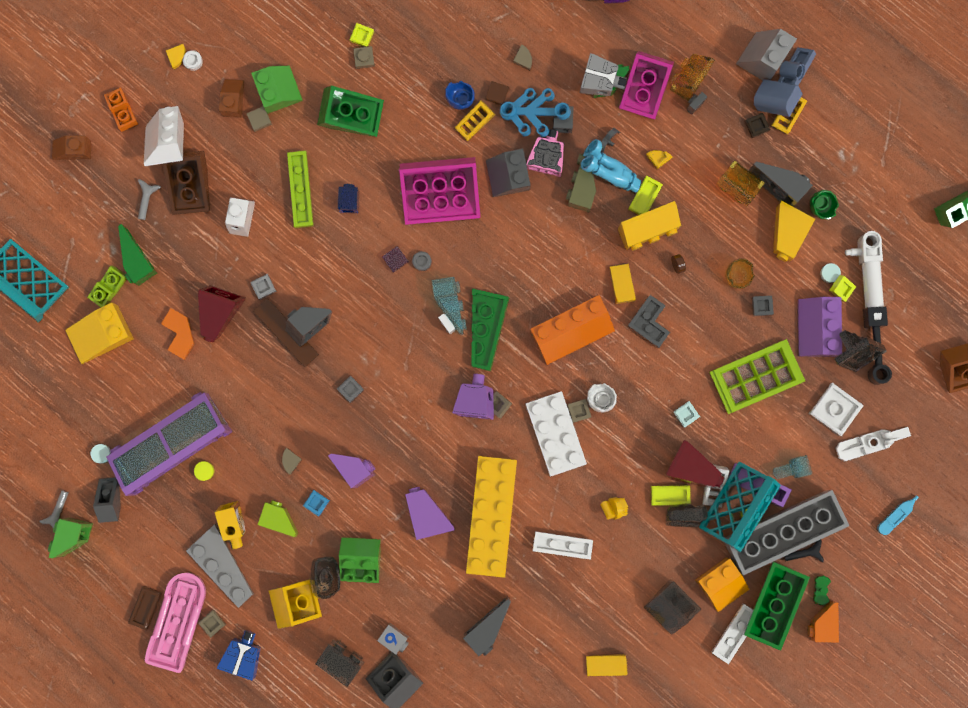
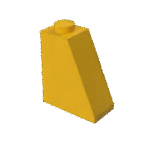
M783 201L776 207L773 253L777 254L776 257L778 259L790 262L795 258L815 218Z

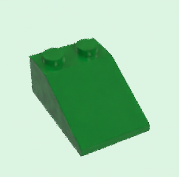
M331 85L324 88L317 125L334 130L377 137L384 100Z

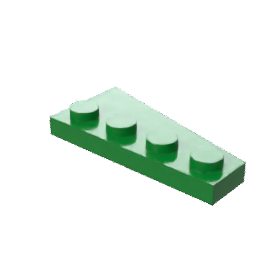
M472 289L471 366L491 372L510 298Z

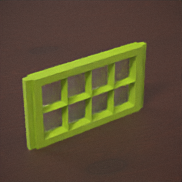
M787 339L709 372L727 414L805 382Z

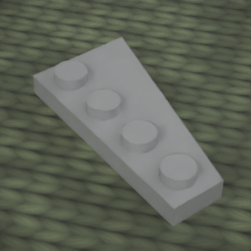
M214 524L186 552L239 608L254 593L245 576L240 571L234 556H232L228 549L227 543L223 541L217 525Z

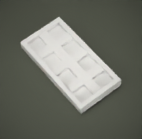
M562 391L526 403L550 477L586 465L587 463Z

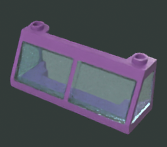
M201 392L195 394L191 398L192 401L122 447L118 445L110 450L111 454L106 456L126 496H136L143 491L142 487L149 486L151 482L212 442H216L222 436L226 437L233 432L209 394H202Z

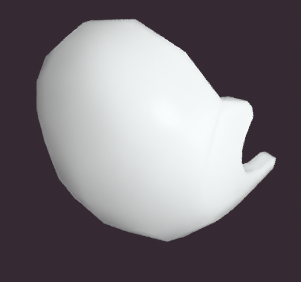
M605 383L592 385L588 390L587 396L589 406L594 411L601 413L608 412L614 408L617 399L614 389Z

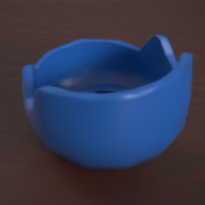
M463 81L458 83L450 82L445 89L446 100L454 109L468 108L475 100L473 88Z

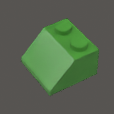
M269 66L251 73L267 114L303 101L290 66Z

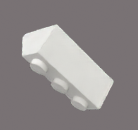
M178 106L159 109L146 125L144 166L183 161L184 122Z

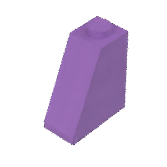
M420 487L409 489V493L405 494L416 540L455 530L454 525L425 489L420 490Z

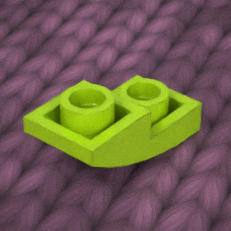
M110 266L102 280L96 283L87 298L100 307L107 305L127 280L125 274L116 267Z

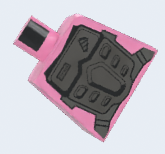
M549 129V134L546 138H537L526 164L528 170L561 177L564 143L557 141L558 131Z

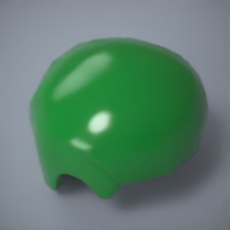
M820 190L812 195L809 206L811 213L817 218L828 220L836 216V209L839 207V203L833 192Z

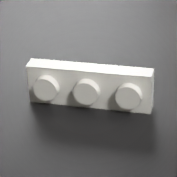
M535 531L533 551L591 560L593 540Z
M745 604L741 605L711 651L712 654L727 664L730 663L747 637L743 634L753 612L751 608Z

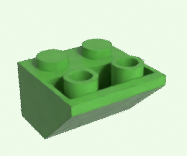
M74 518L59 519L53 528L55 535L48 547V552H50L48 558L64 557L86 544L89 540L93 523Z
M341 538L339 551L340 581L379 583L380 539Z

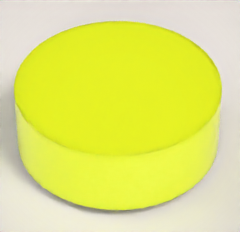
M206 461L199 462L194 468L196 478L201 481L211 479L215 471L213 465Z

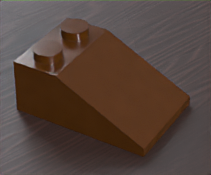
M183 152V161L163 163L172 215L209 212L208 169L205 152Z

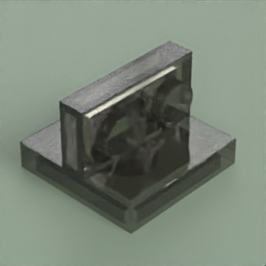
M844 330L839 336L847 350L834 359L837 365L857 372L887 352V350L881 343Z

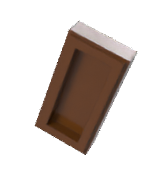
M142 586L128 624L147 630L162 593Z

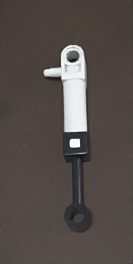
M869 231L858 239V248L845 250V255L859 256V265H862L865 309H863L864 328H872L875 365L868 371V379L872 384L880 385L890 381L892 371L888 366L883 365L880 328L888 325L887 306L884 307L881 262L883 261L882 239L877 232ZM866 238H870L873 241V246L867 245ZM877 370L882 371V373H883V378H882V380H880V379L877 378V376H876Z

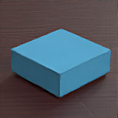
M313 490L303 506L320 517L330 500L316 490Z

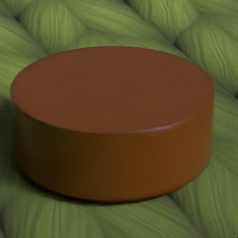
M680 254L672 256L671 261L677 274L685 272L686 264Z

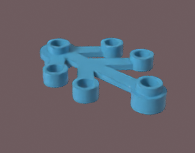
M528 88L515 102L503 103L500 108V115L505 120H512L522 136H528L531 133V128L528 124L523 123L518 116L525 115L536 127L537 133L541 137H545L549 134V128L542 124L536 116H557L560 120H565L570 116L571 109L566 103H559L555 108H538L545 101H552L555 94L552 89L546 88L536 98L535 90ZM533 92V95L528 97V94ZM527 100L533 101L527 107H521ZM545 128V131L541 133L540 130Z

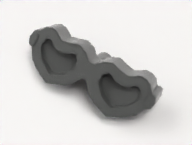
M615 128L610 130L601 141V152H604L607 143L613 146L615 143L610 139L621 132Z

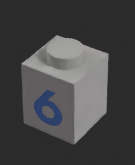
M389 623L377 641L394 654H397L398 651L403 652L409 644L406 641L409 636Z

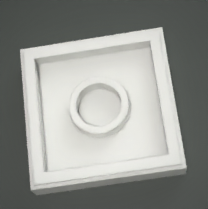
M830 383L809 414L841 437L864 405L834 383Z

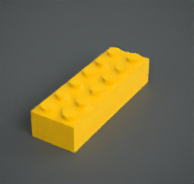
M478 456L466 574L505 578L517 460Z

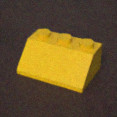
M673 201L621 222L618 232L626 250L631 248L634 251L643 247L642 244L649 241L651 244L659 241L660 236L666 234L669 237L678 233L677 230L681 227L676 202Z

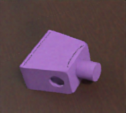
M473 374L472 384L461 385L453 414L462 417L493 420V389L484 386L485 375Z

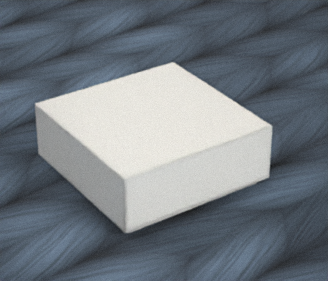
M446 314L438 317L449 334L455 332L456 329Z

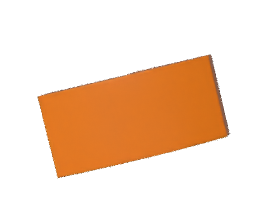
M122 88L104 95L121 132L138 125Z

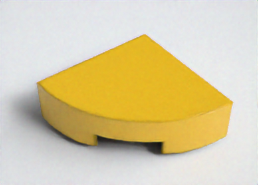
M184 44L166 50L173 69L178 68L183 61L184 54L186 53Z
M653 150L646 154L657 170L673 158L668 152Z

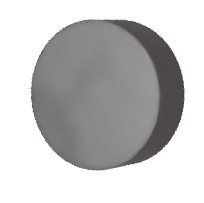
M421 251L413 256L412 263L418 271H426L430 268L432 260L428 253Z

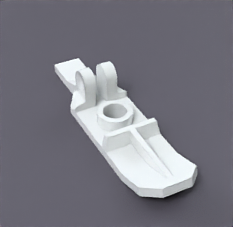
M908 427L892 432L882 429L840 442L836 447V452L839 459L848 461L887 449L894 441L909 437L911 434ZM872 439L876 440L875 446H872L870 443Z

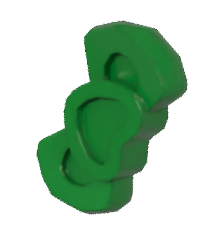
M824 575L817 576L814 579L815 596L813 601L819 605H825L830 601L826 594L828 593L827 586L831 583V580Z

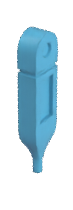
M916 495L913 499L900 503L877 526V531L882 535H888L912 512L913 505L919 497Z

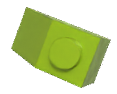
M271 500V503L265 502L258 525L297 537L298 531L287 509L282 507L283 503Z

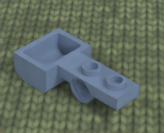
M797 47L791 60L784 61L781 64L780 79L778 81L763 80L754 96V106L757 111L790 117L802 96L798 85L816 56L814 50Z

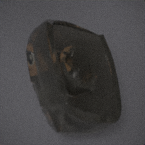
M688 503L676 504L667 509L665 516L666 525L699 527L702 521L708 518V511L703 504L700 506H693Z
M319 557L312 561L310 583L312 592L318 599H329L340 590L339 568L337 561L333 557Z

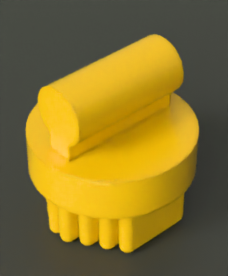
M609 498L608 501L600 504L608 520L620 519L628 514V505L624 498Z

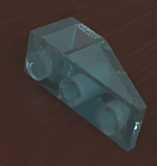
M455 277L432 280L435 302L443 313L446 314L460 336L464 335L463 330H467L465 318L461 319L460 312L464 311L462 300H458L457 293L461 292L459 281L455 282Z

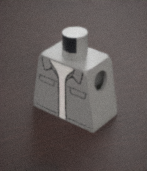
M590 53L580 93L610 96L613 87L625 88L627 78L616 75L618 70L617 64Z

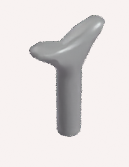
M139 179L138 182L143 195L138 219L145 220L150 196L153 192L160 189L161 186H150Z
M61 490L52 515L40 520L41 524H50L54 528L55 523L59 520L69 492Z

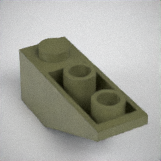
M580 153L577 164L580 167L578 172L574 171L571 182L574 183L573 190H568L566 200L569 201V207L590 212L596 187L592 171L585 172L581 169V161L586 157Z

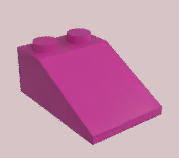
M638 51L619 108L655 120L674 62Z

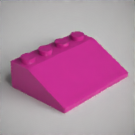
M475 157L400 164L399 172L405 225L480 218Z

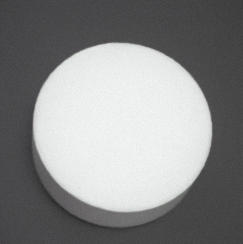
M188 51L184 54L183 63L187 69L195 71L202 66L203 59L197 51Z

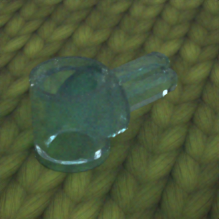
M807 455L790 459L789 464L773 469L776 479L791 475L794 478H800L813 474Z

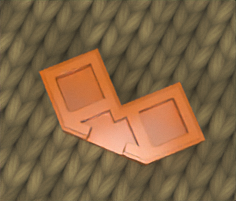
M170 308L161 325L177 333L168 351L185 360L195 344L189 318Z

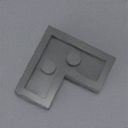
M649 295L628 324V327L659 348L670 333L655 322L665 305Z

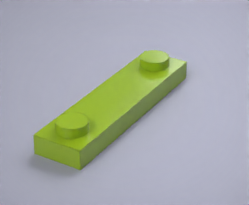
M288 152L294 228L313 227L307 152Z

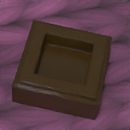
M763 113L744 121L752 138L771 130Z

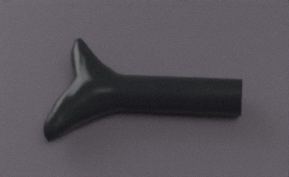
M822 540L816 541L808 549L795 551L784 556V561L812 556L823 563L824 559L820 554Z

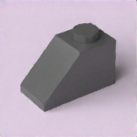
M116 477L99 479L93 508L99 523L114 522L119 519L121 509L120 488Z

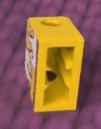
M236 501L220 505L215 511V516L223 541L230 540L232 549L240 548L243 546L241 537L246 532L240 503Z

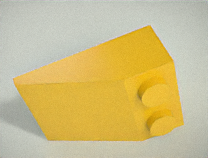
M114 303L107 304L93 311L65 330L81 364L134 339L119 306Z

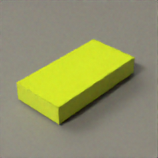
M646 175L628 210L637 215L648 212L663 184Z
M651 486V505H691L690 486Z

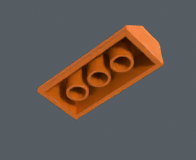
M600 295L530 329V333L546 365L615 332L609 313Z

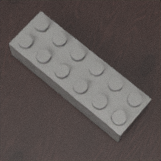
M825 490L759 521L741 552L726 543L725 545L735 566L742 575H745L848 527L849 524L833 490ZM728 535V536H726V537H724V538H726V539L729 540V538L731 537V535Z

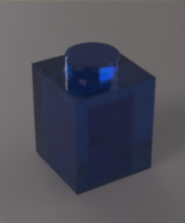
M344 184L343 187L338 188V211L340 213H359V189L353 184Z

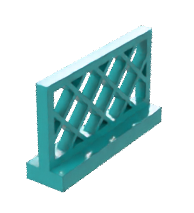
M10 239L0 249V261H3L4 270H0V274H4V278L0 275V291L39 323L43 318L42 315L69 287ZM11 246L17 249V256L15 257L6 256V251ZM29 259L31 261V268L21 269V260ZM17 260L18 269L7 270V261ZM44 271L46 280L35 281V272ZM32 272V281L21 282V273ZM18 273V282L9 283L7 281V274ZM49 283H58L62 286L58 292L49 293ZM46 284V293L36 294L35 285ZM22 285H32V294L24 295L22 293ZM36 297H47V303L42 308H39L36 305Z
M739 461L699 528L741 552L781 485L774 478L766 476ZM741 469L747 470L748 477L739 480L738 474ZM758 478L765 480L761 487L754 488L753 480ZM750 482L751 490L742 492L740 484ZM737 486L738 494L729 496L728 490L730 487ZM752 494V502L744 505L743 497ZM739 498L741 507L732 509L730 501ZM726 502L728 511L719 513V505ZM742 511V519L734 522L733 513ZM729 515L731 523L721 526L720 517ZM710 520H717V528H707ZM732 527L733 533L728 540L724 538L723 530Z

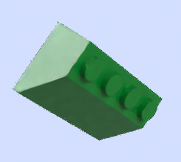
M772 562L743 635L781 651L810 577Z

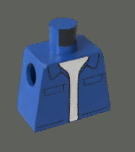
M245 630L242 640L234 638L225 651L217 669L251 681L255 679L261 649L260 646L253 644L256 633Z

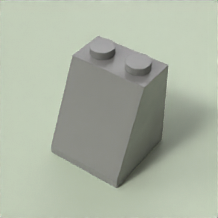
M782 29L756 32L736 64L762 81L764 79L771 80L797 38Z

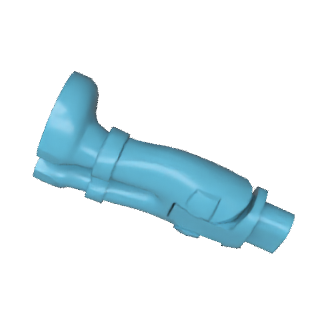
M598 139L593 140L583 154L586 158L581 161V169L585 172L592 171L593 174L607 180L616 187L623 188L626 191L638 192L641 180L637 178V175L632 173V170L622 162L601 152L602 142Z

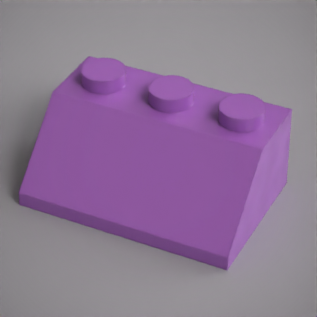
M841 297L798 299V356L837 357L842 355Z
M330 454L328 456L350 488H358L376 475L373 472L375 467L370 460Z

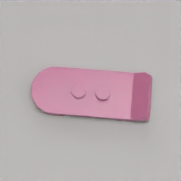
M181 573L174 576L167 584L156 625L146 651L145 663L176 673H181L206 596L205 584L199 576L193 573Z

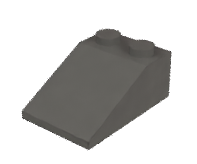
M757 161L747 172L778 201H783L791 206L797 204L813 186L809 178L803 174L800 175L794 171Z
M509 596L504 598L464 633L463 639L478 656L481 654L485 656L493 649V644L511 603Z

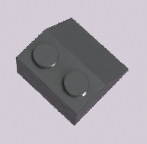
M523 149L504 152L486 160L493 197L530 190L531 185Z
M301 307L299 310L294 309L287 316L285 331L301 347L329 324L332 311L325 308Z
M393 652L365 678L382 702L390 708H400L423 684L415 671L398 654Z

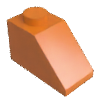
M829 601L810 620L811 625H808V637H811V640L814 642L839 643L838 602Z

